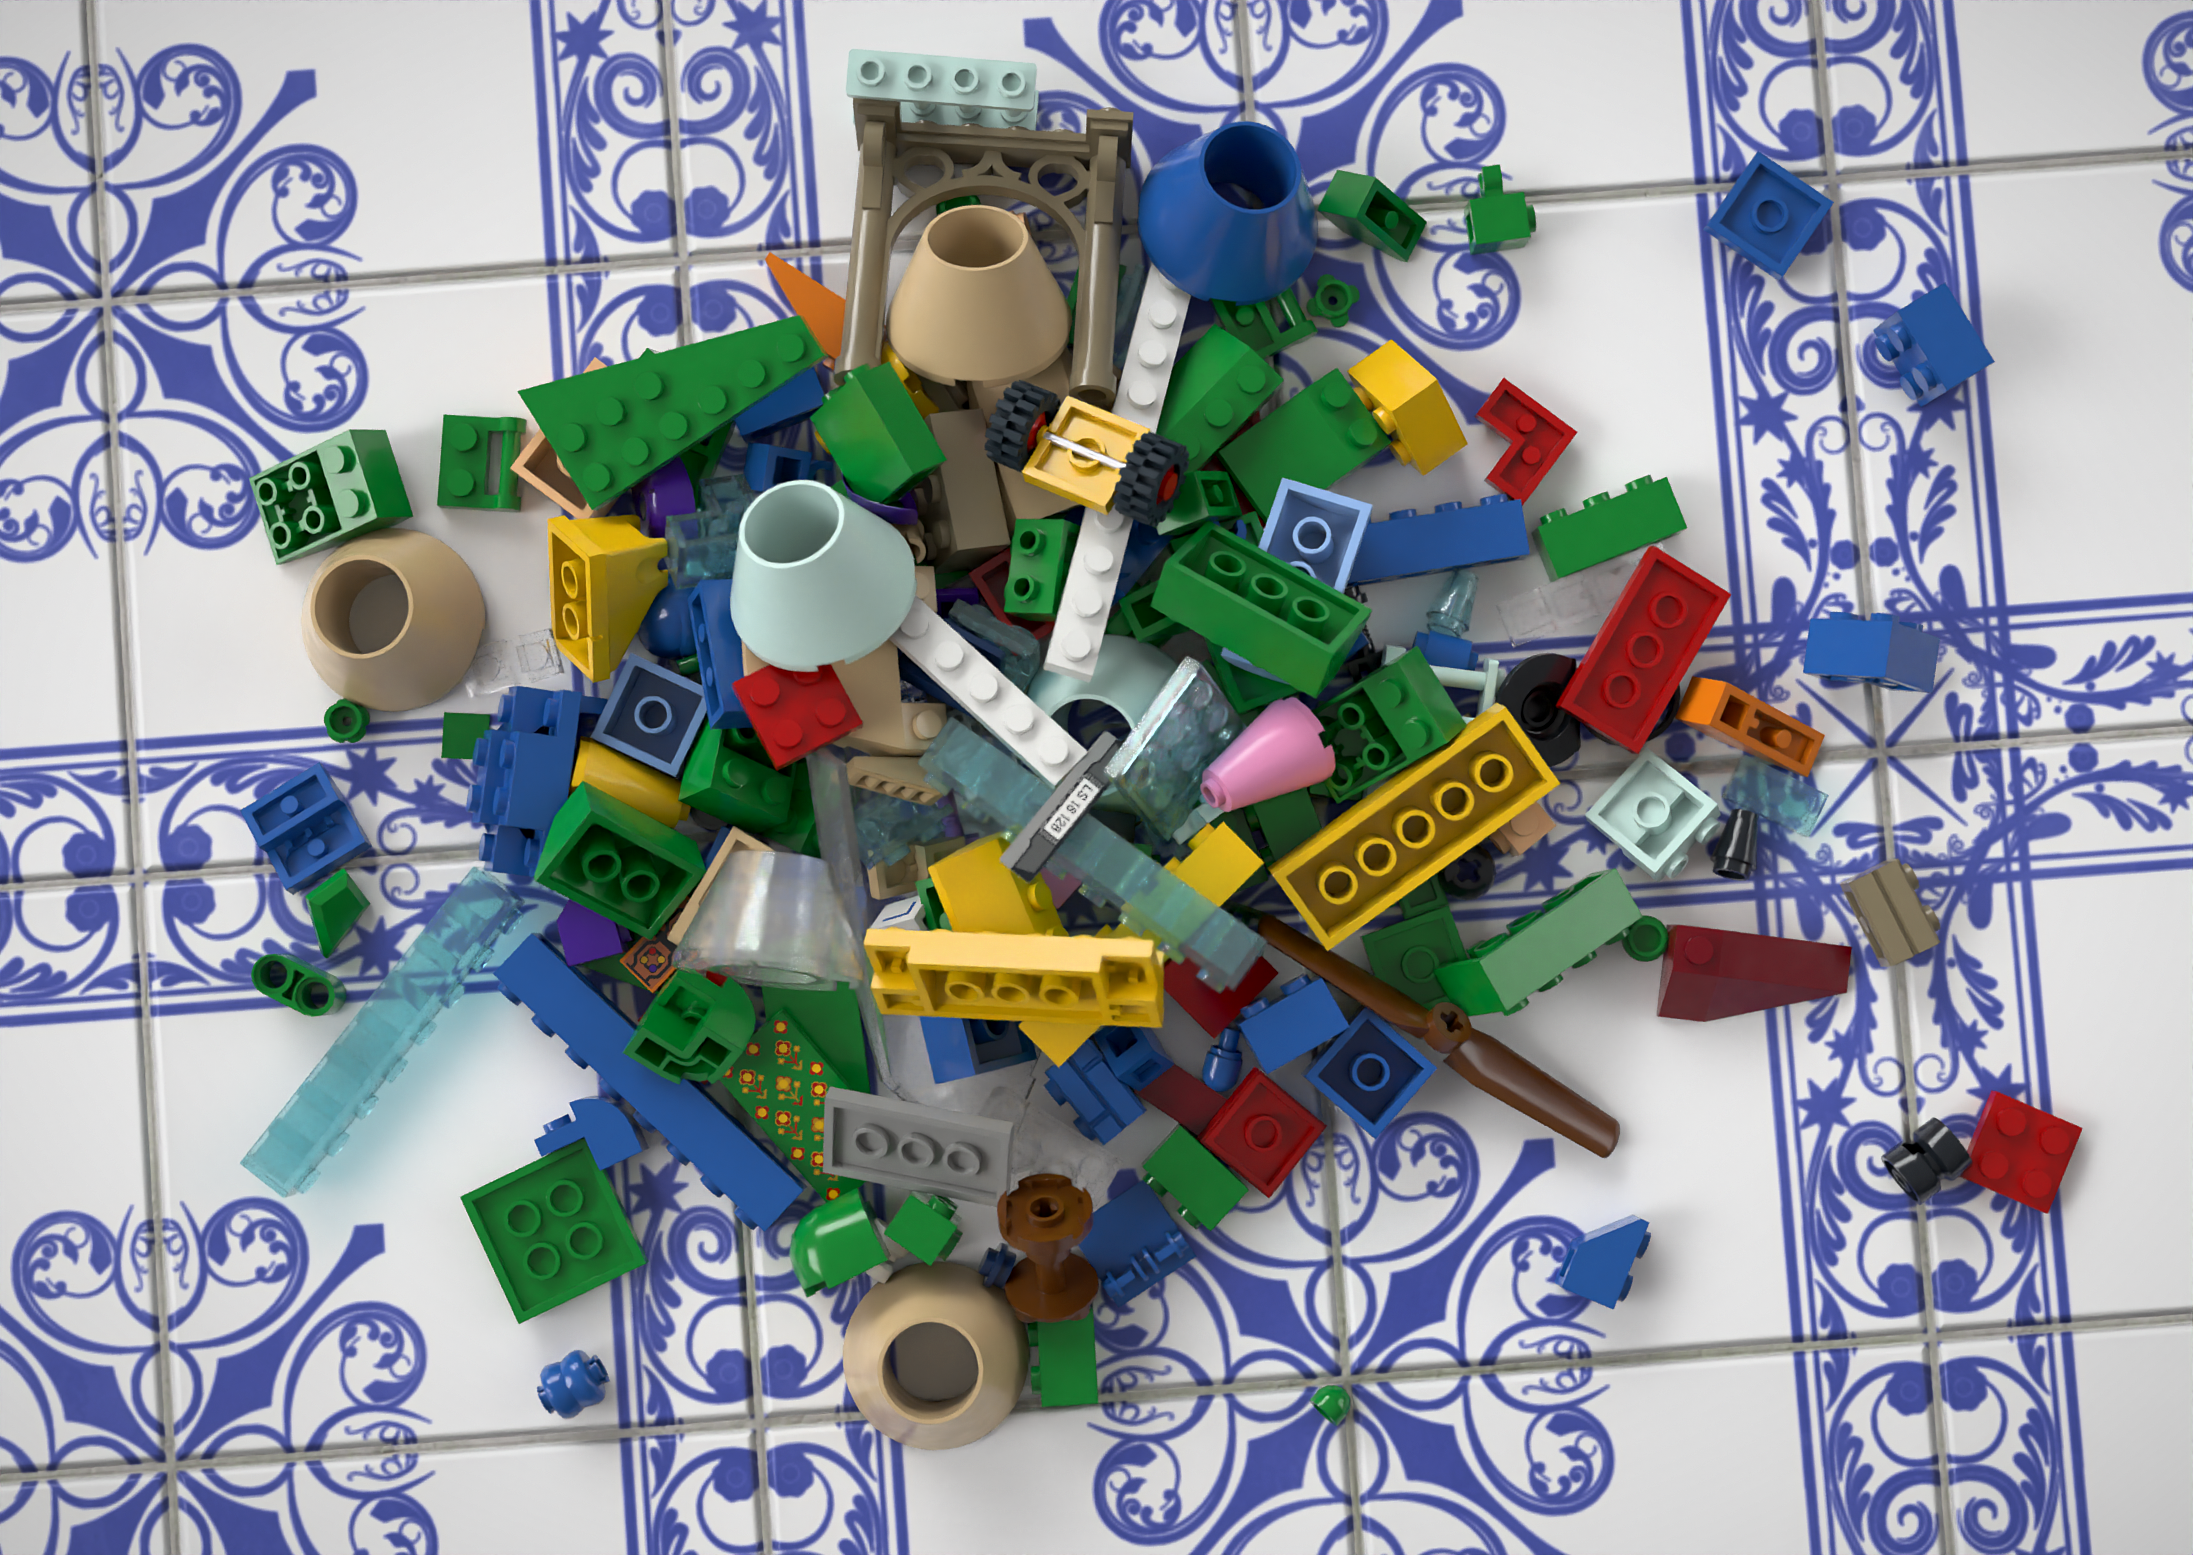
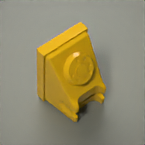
M635 514L569 520L563 515L547 519L552 644L593 683L610 679V672L618 668L655 597L662 589L668 586V570H659L657 567L658 562L663 557L668 556V542L664 538H649L640 533V518Z

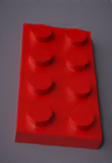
M1656 546L1648 547L1561 695L1556 707L1630 753L1639 754L1729 600L1731 593Z

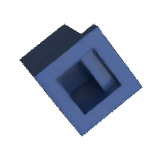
M1106 1025L1093 1036L1117 1079L1137 1091H1141L1175 1064L1171 1056L1166 1054L1151 1027Z

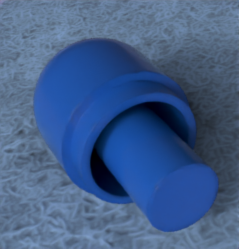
M1224 1028L1221 1032L1219 1044H1212L1210 1050L1206 1053L1202 1078L1204 1083L1216 1092H1226L1232 1089L1239 1078L1243 1060L1241 1059L1242 1052L1236 1050L1241 1031L1235 1028Z

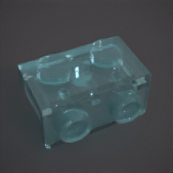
M958 599L948 613L949 619L954 621L960 628L980 639H987L993 642L999 649L1003 650L1006 653L1004 676L1024 692L1040 668L1039 641L1025 628L1016 625L1011 627L999 621L987 608L978 604L971 606Z
M879 794L842 818L837 823V826L868 870L882 861L889 868L912 852L908 844L917 838H920L923 844L943 832L946 826L942 821L954 810L949 803L939 809L935 803L928 806Z

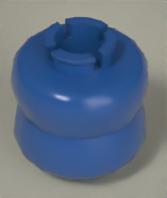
M574 1350L567 1354L561 1362L549 1364L542 1369L540 1374L542 1386L537 1387V1392L539 1393L538 1397L542 1405L548 1410V1413L553 1414L556 1411L562 1418L571 1419L580 1414L585 1407L599 1404L604 1400L606 1395L604 1383L609 1382V1377L605 1366L598 1359L597 1355H593L590 1358L584 1351Z

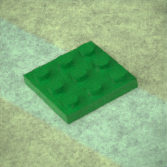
M585 1138L460 1196L518 1324L649 1262L607 1170L599 1171Z

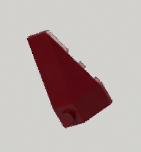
M1679 924L1666 925L1668 944L1663 953L1656 1015L1658 1017L1707 1022L1847 993L1852 950L1850 946Z

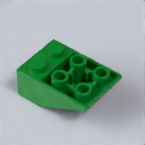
M349 429L249 478L276 565L342 545L357 536L379 529L390 528L414 517L386 430Z
M1418 646L1391 660L1311 710L1324 728V731L1318 734L1323 747L1326 748L1331 744L1334 751V772L1331 777L1323 782L1337 804L1443 746L1467 726Z
M707 714L686 759L678 801L751 834H756L787 821L798 761L777 771L754 728L710 730Z

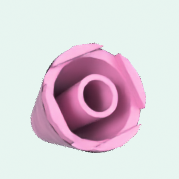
M1283 697L1273 701L1203 771V783L1200 785L1204 799L1211 807H1218L1222 811L1229 812L1321 783L1331 777L1335 769V755L1332 745L1330 744L1324 748L1318 736L1319 733L1324 731L1322 724L1312 711L1296 698L1289 697L1283 701Z

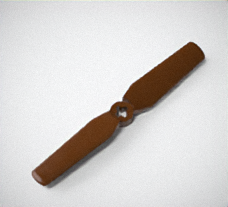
M1265 914L1260 918L1258 934L1263 941L1320 978L1322 977L1323 980L1388 1022L1418 1039L1423 1037L1426 1043L1435 1051L1442 1054H1450L1443 1062L1475 1087L1601 1158L1609 1157L1614 1151L1620 1136V1124L1616 1119L1494 1037L1472 1028L1469 1018L1458 1006L1449 1002H1441L1436 1004L1431 1010H1428L1400 990L1332 950L1327 951L1322 944L1271 914Z

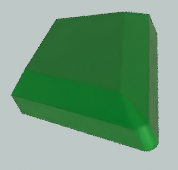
M344 868L305 896L319 949L325 958L331 956L370 905V902Z

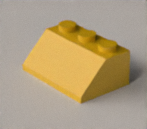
M1022 825L979 838L928 867L953 932L980 933L983 931H993L1007 935L1040 933L1046 936L1069 937L1067 931L1062 926L1053 904L1051 890L1045 884L1041 872L1038 873L1031 883H1028L1000 861L1001 856L1023 831Z

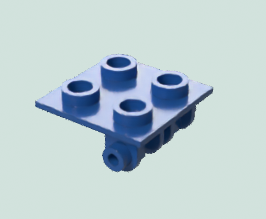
M1141 1180L1094 1211L1092 1229L1078 1245L1090 1265L1095 1269L1103 1288L1109 1297L1114 1300L1118 1308L1196 1257L1153 1189L1144 1180Z

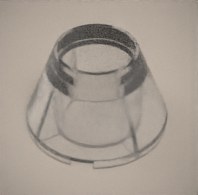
M738 851L730 853L672 956V966L680 971L695 975L700 974L706 977V970H710L727 976V978L730 977L738 984L809 991H836L837 982L839 981L850 982L849 989L852 990L862 988L865 985V971L834 866L824 860L798 854L773 851Z

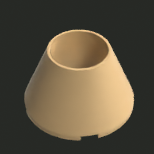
M985 205L957 207L943 212L928 224L886 314L888 343L899 361L907 368L924 378L941 384L955 386V379L983 381V388L1008 385L1014 381L1019 382V380L1032 377L1049 367L1067 347L1072 325L1069 303L1023 222L1006 210Z
M379 529L346 541L336 548L319 566L309 583L304 597L301 617L302 636L312 666L321 679L338 695L356 705L386 712L413 710L429 705L445 696L461 682L473 666L477 658L475 654L480 642L482 629L485 630L483 596L479 584L467 563L442 541L428 534L410 529ZM398 575L408 595L409 609L406 623L397 638L388 646L373 653L363 654L356 646L350 632L349 618L353 602L359 592L370 582L383 576Z
M934 1261L931 1266L925 1262L906 1266L892 1273L885 1284L880 1282L875 1284L857 1305L849 1321L843 1345V1368L849 1392L864 1417L877 1430L899 1443L927 1450H946L970 1444L995 1429L1009 1415L1021 1395L1029 1364V1344L1024 1323L1016 1317L1015 1309L1008 1303L1005 1291L994 1285H991L990 1288L982 1286L984 1276L977 1273V1270L961 1264ZM925 1322L941 1323L956 1329L966 1337L976 1353L979 1370L976 1380L964 1393L946 1401H927L913 1396L900 1385L891 1367L890 1347L898 1334L913 1325Z

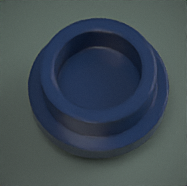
M1000 1242L996 1250L990 1247L987 1248L977 1273L984 1276L982 1286L990 1288L991 1285L1002 1289L1005 1285L1017 1254L1008 1251V1245Z

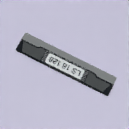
M1104 731L1088 750V753L1078 762L1001 856L1000 861L1026 882L1031 883L1132 759L1134 752L1109 732Z

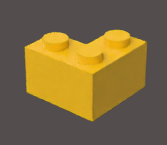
M1392 339L1347 370L1355 387L1353 390L1368 411H1372L1381 429L1386 434L1391 435L1393 441L1388 446L1402 466L1405 467L1410 463L1424 476L1468 445L1438 380Z

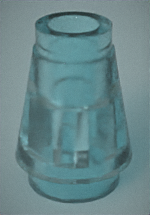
M1453 569L1451 576L1426 613L1429 619L1426 625L1428 630L1458 638L1462 637L1463 632L1469 631L1479 581L1477 575L1465 569Z

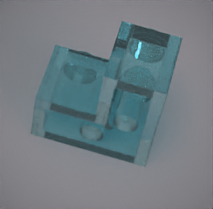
M744 474L700 479L697 512L666 516L665 539L668 542V556L664 557L676 590L696 587L700 580L733 579L741 521L749 506L755 501Z

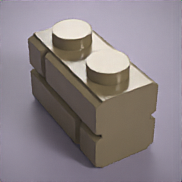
M1898 858L1888 859L1839 883L1881 967L1895 966L1940 943L1936 931L1941 929L1939 920L1929 905L1922 906L1915 892L1919 888V881L1913 869L1907 863L1901 865Z

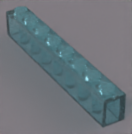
M952 716L917 763L927 772L922 779L925 783L945 797L950 790L966 801L961 808L982 824H985L990 817L1005 828L1000 836L1010 844L1014 842L1055 792L1049 785ZM1088 813L1044 866L1046 870L1061 880L1068 873L1083 885L1078 892L1098 907L1102 908L1107 901L1122 912L1117 920L1140 937L1145 930L1161 940L1157 949L1164 952L1166 956L1181 965L1185 958L1201 969L1196 977L1218 993H1221L1224 987L1235 992L1268 946V941Z
M473 866L242 1159L240 1164L283 1198L295 1195L298 1191L302 1195L305 1194L319 1178L321 1172L316 1168L326 1155L334 1157L350 1138V1135L345 1131L355 1118L363 1120L375 1107L379 1098L374 1094L384 1081L392 1083L405 1069L408 1061L403 1057L414 1043L421 1046L434 1032L437 1024L432 1020L443 1006L450 1009L463 995L466 987L462 985V982L472 970L477 973L481 971L495 953L491 945L501 933L505 936L509 935L524 916L519 910L526 901L490 872L484 871L483 867Z

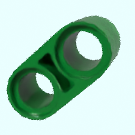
M268 954L259 958L253 965L251 972L252 982L258 991L304 1015L311 1017L332 1015L338 1012L345 1003L346 988L340 979L294 955ZM277 962L282 963L287 970L286 982L281 987L274 985L270 979L271 968ZM319 982L325 985L329 991L328 1002L322 1008L317 1007L311 999L312 989Z

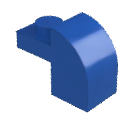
M589 1096L569 1102L576 1120L572 1122L569 1114L543 1125L545 1135L534 1139L541 1157L585 1138L599 1171L649 1148L638 1122L632 1116V1112L620 1102L603 1096Z

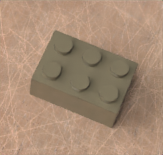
M983 408L929 414L924 421L947 461L910 491L916 503L918 519L924 526L925 534H923L922 541L925 544L926 554L923 561H927L928 566L934 567V574L973 570L997 556L1011 544L994 461L986 456L988 451L985 450L984 444L989 438L985 437L987 428Z

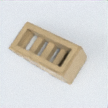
M854 756L838 771L839 782L922 805H933L944 796L946 790L943 760L939 759V757Z

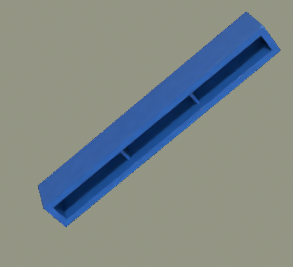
M531 933L493 973L501 981L497 988L508 1000L517 1006L523 1002L533 1011L535 1015L531 1018L532 1022L550 1038L557 1034L569 1046L565 1053L579 1067L584 1070L588 1066L592 1067L602 1077L599 1085L609 1096L618 1102L624 1098L636 1109L632 1114L633 1118L651 1134L658 1130L670 1142L666 1146L667 1150L680 1163L687 1166L691 1161L704 1174L700 1178L703 1185L718 1198L725 1194L738 1206L734 1210L735 1215L750 1229L755 1230L759 1226L765 1232L808 1187L697 1081L682 1079L680 1085L659 1076L625 1055L623 1051L638 1025L576 966L568 967L565 956L541 933Z

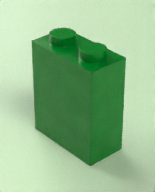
M887 362L872 369L866 363L856 367L844 376L845 385H841L825 394L821 398L824 405L810 419L853 492L867 500L888 506L905 497L947 459L891 363Z

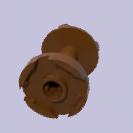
M1043 1173L1027 1176L1018 1181V1189L1012 1191L1008 1196L1006 1190L1001 1195L997 1204L998 1227L1001 1236L1011 1247L1024 1252L1027 1256L1013 1267L1005 1283L1007 1301L1015 1309L1016 1317L1024 1323L1035 1321L1060 1322L1068 1319L1072 1321L1081 1320L1090 1312V1304L1097 1296L1099 1282L1095 1269L1085 1258L1071 1253V1250L1079 1245L1092 1229L1094 1216L1091 1195L1084 1187L1082 1192L1079 1188L1072 1186V1179L1064 1175Z

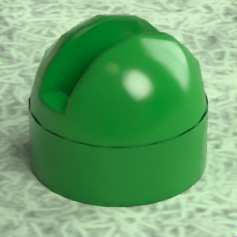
M1337 1385L1322 1387L1309 1400L1314 1408L1334 1426H1338L1350 1409L1348 1393Z

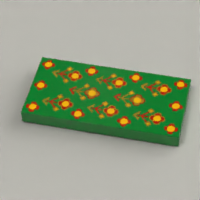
M783 1008L753 1032L744 1052L719 1080L827 1203L857 1187L859 1188L867 1182L823 1172L825 1096L830 1087L855 1090Z

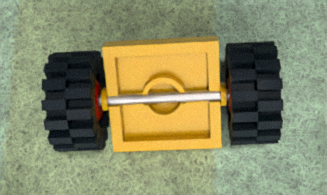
M1019 380V382L1014 381L1011 388L1007 387L1004 390V399H998L995 405L997 411L995 415L991 413L989 419L992 425L986 429L985 437L989 439L984 445L985 450L988 451L986 456L989 459L1021 472L1025 482L1107 516L1114 504H1116L1114 508L1118 513L1151 527H1156L1159 522L1162 523L1166 519V512L1171 513L1174 508V499L1178 500L1181 494L1179 491L1180 485L1185 483L1187 477L1184 475V472L1189 468V462L1186 461L1189 457V451L1186 450L1187 447L1185 445L1152 433L1151 429L1070 396L1066 397L1060 409H1058L1061 403L1060 399L1057 398V394L1023 380Z

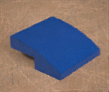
M320 762L240 810L258 847L267 853L285 890L292 895L372 847L341 791Z

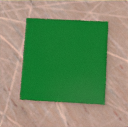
M444 712L441 758L473 760L476 739L483 738L484 730H489L490 714Z

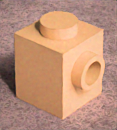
M1536 801L1490 834L1488 838L1502 854L1509 852L1514 857L1524 853L1557 825Z

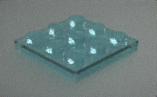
M1186 656L1103 773L1155 835L1168 842L1176 829L1184 825L1191 808L1202 794L1200 785L1203 783V771L1247 727L1203 665Z

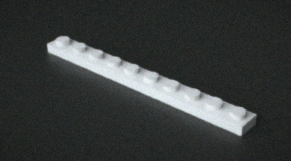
M1151 262L1111 413L1151 429L1152 433H1156L1191 295L1167 280ZM1114 504L1108 516L1088 507L1085 509L1043 668L1047 671L1089 683L1095 670L1133 522L1132 518L1122 515L1115 510L1116 504Z

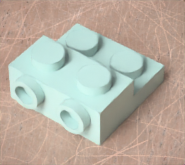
M1646 748L1585 814V817L1590 824L1620 847L1626 857L1659 883L1665 875L1673 879L1685 868L1689 861V857L1685 853L1696 841L1704 845L1716 834L1720 827V822L1717 821V818L1721 814L1716 802Z

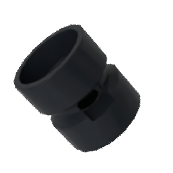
M1932 1117L1913 1132V1142L1901 1141L1881 1156L1885 1168L1895 1182L1918 1205H1922L1941 1190V1180L1953 1181L1973 1166L1970 1155L1958 1138L1945 1124L1935 1117Z

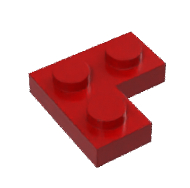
M1503 378L1474 416L1511 444L1484 481L1501 494H1507V498L1510 501L1521 499L1523 506L1578 432L1510 381Z

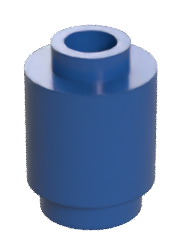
M1429 630L1428 634L1416 632L1411 649L1418 646L1429 665L1475 671L1479 653L1471 651L1472 641Z

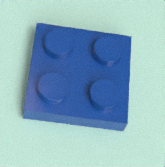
M1757 151L1703 230L1779 281L1834 202Z

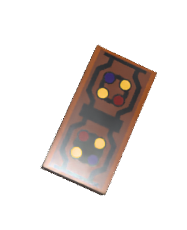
M688 895L651 940L642 937L620 960L652 993H656L668 978L678 970L681 964H684L695 952V950L683 943L679 947L667 940L675 923L690 900ZM698 916L692 927L707 935L713 924Z

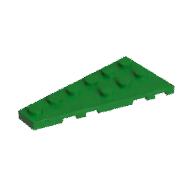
M797 315L522 389L517 392L591 510L598 511L829 356L805 318Z

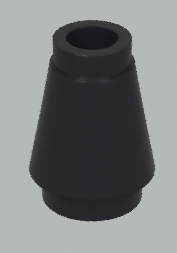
M1743 809L1731 810L1730 818H1728L1710 858L1714 862L1712 871L1715 874L1732 880H1749L1751 871L1757 869V823L1759 815Z

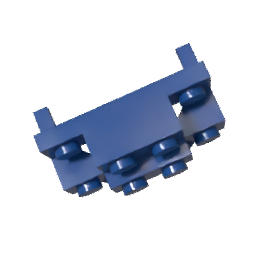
M524 686L509 687L508 695H501L498 707V722H503L498 730H484L483 738L476 739L473 751V765L479 766L477 785H470L466 802L467 812L473 813L472 822L482 823L487 832L482 834L479 845V861H485L484 871L534 877L554 817L568 800L579 713L601 715L608 699L584 696L582 692L551 691ZM543 725L549 727L548 735L534 733ZM519 828L535 830L534 839L529 838L527 840Z

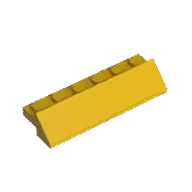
M899 927L867 929L863 945L874 970L870 988L881 1014L1163 1027L1164 952L1156 951L1154 941L1142 940L1136 937L1101 939L1088 935L1054 937L1040 933L1007 935L993 931L960 933L946 929L913 931Z

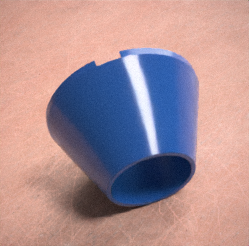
M1249 121L1229 123L1176 147L1153 166L1143 183L1139 195L1137 226L1142 245L1148 257L1167 280L1184 292L1201 300L1209 302L1210 298L1236 301V306L1256 304L1274 298L1289 289L1302 276L1316 248L1318 239L1317 211L1299 157L1291 143L1282 134L1260 123ZM1227 182L1240 185L1253 192L1264 203L1266 209L1252 210L1235 206L1220 197L1210 184Z

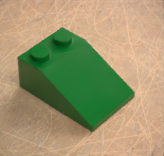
M1336 368L1292 397L1215 455L1266 524L1282 478L1328 491L1371 462L1391 441L1339 369Z

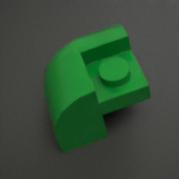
M682 963L672 978H668L648 1007L623 1053L659 1076L680 1085L682 1079L708 1080L711 1084H714L727 1073L744 1052L753 1034L756 1022L753 1003L744 989L730 977L719 987Z
M858 1187L821 1206L820 1204L800 1220L791 1236L789 1255L793 1271L807 1298L825 1287H828V1289L833 1288L887 1261L891 1256L874 1222L877 1215L870 1200L864 1201Z

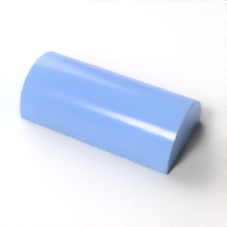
M1282 478L1258 548L1344 594L1373 510V505ZM1223 647L1221 656L1231 664L1256 675L1290 685L1266 670L1253 666L1248 660Z

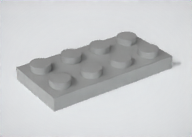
M830 1087L825 1096L823 1172L997 1207L1001 1195L1006 1190L1007 1196L1010 1194L1015 1122Z

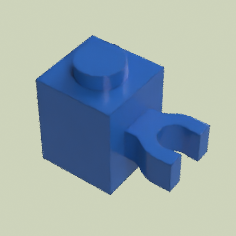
M748 442L741 488L766 492L777 485L790 481H814L816 471L819 469L832 471L833 462L817 459L811 460L812 452Z

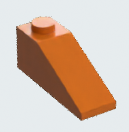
M769 252L765 261L796 315H801L805 318L829 356L822 365L834 374L835 359L840 356L846 300ZM884 325L883 342L887 340L886 325Z
M1692 676L1675 716V719L1709 737L1803 777H1808L1825 737L1824 734L1728 682Z

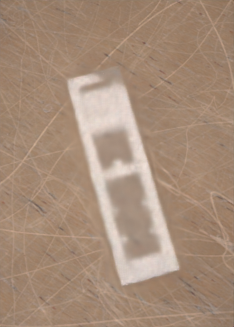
M1660 541L1498 603L1496 607L1512 647H1518L1550 633H1555L1611 611L1648 547L1656 546L1667 553L1663 542Z

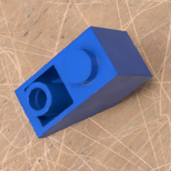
M1630 1215L1572 1239L1554 1282L1561 1288L1614 1310L1617 1300L1623 1302L1632 1286L1633 1276L1629 1275V1271L1635 1257L1641 1259L1649 1245L1651 1233L1646 1231L1649 1222L1635 1215Z

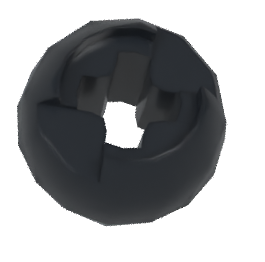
M1476 844L1440 870L1438 878L1443 889L1452 897L1465 901L1474 900L1485 895L1493 886L1496 877V866L1490 852L1480 844ZM1459 860L1464 863L1472 861L1476 863L1477 867L1473 871L1476 876L1474 882L1470 879L1458 880L1456 875L1460 872V867L1457 865Z

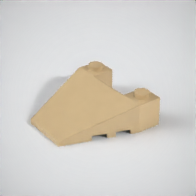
M915 566V578L917 580L915 595L937 613L934 567ZM741 640L744 677L769 665V663L753 654ZM886 640L868 655L849 664H846L844 659L831 663L863 722L861 729L831 744L842 748L849 746L869 753L870 757H938L949 750L946 704L902 703L897 646L892 641Z

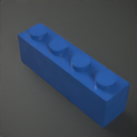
M1507 494L1493 495L1481 498V506L1462 508V502L1459 501L1434 506L1435 513L1417 516L1416 509H1406L1389 513L1390 520L1376 523L1371 522L1370 516L1346 588L1524 560L1530 554L1521 499L1508 501Z

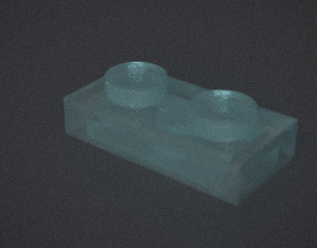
M1743 755L1736 765L1722 798L1803 837H1810L1829 795L1751 757Z

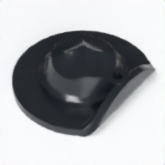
M1541 653L1520 662L1506 676L1495 699V703L1501 704L1508 709L1548 767L1558 765L1569 759L1581 747L1580 721L1556 707L1557 702L1577 670L1576 659L1556 653Z

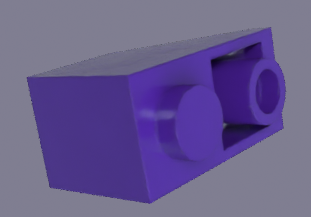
M571 899L568 900L556 920L568 967L579 966L627 953L629 951L628 942L634 940L632 930Z

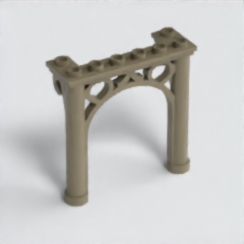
M853 98L858 151H860L841 352L840 356L835 359L834 382L838 386L845 385L844 376L860 365L868 363L871 369L882 365L881 357L891 254L898 236L906 225L921 212L943 201L971 195H995L1016 199L1037 207L1056 220L1071 238L1078 255L1079 276L1069 396L1092 406H1101L1113 402L1116 397L1117 382L1116 376L1112 374L1125 172L1126 168H1130L1134 112H1124L1111 107L1100 110L1087 109L1086 134L1075 133L1068 129L1036 131L1021 126H1011L1005 129L983 127L975 123L957 126L941 125L928 120H921L915 123L902 122L901 102ZM953 163L978 164L970 169H962V177L955 178ZM920 164L926 166L934 165L944 172V176L938 182L927 188L912 182L905 174L910 167ZM1006 166L1030 168L1028 183L1021 181V173L1014 172ZM1048 173H1065L1074 177L1077 185L1068 192L1053 196L1042 188L1038 182L1042 176ZM897 185L900 192L909 199L891 216L893 189ZM1086 197L1084 231L1078 219L1069 209L1079 205Z

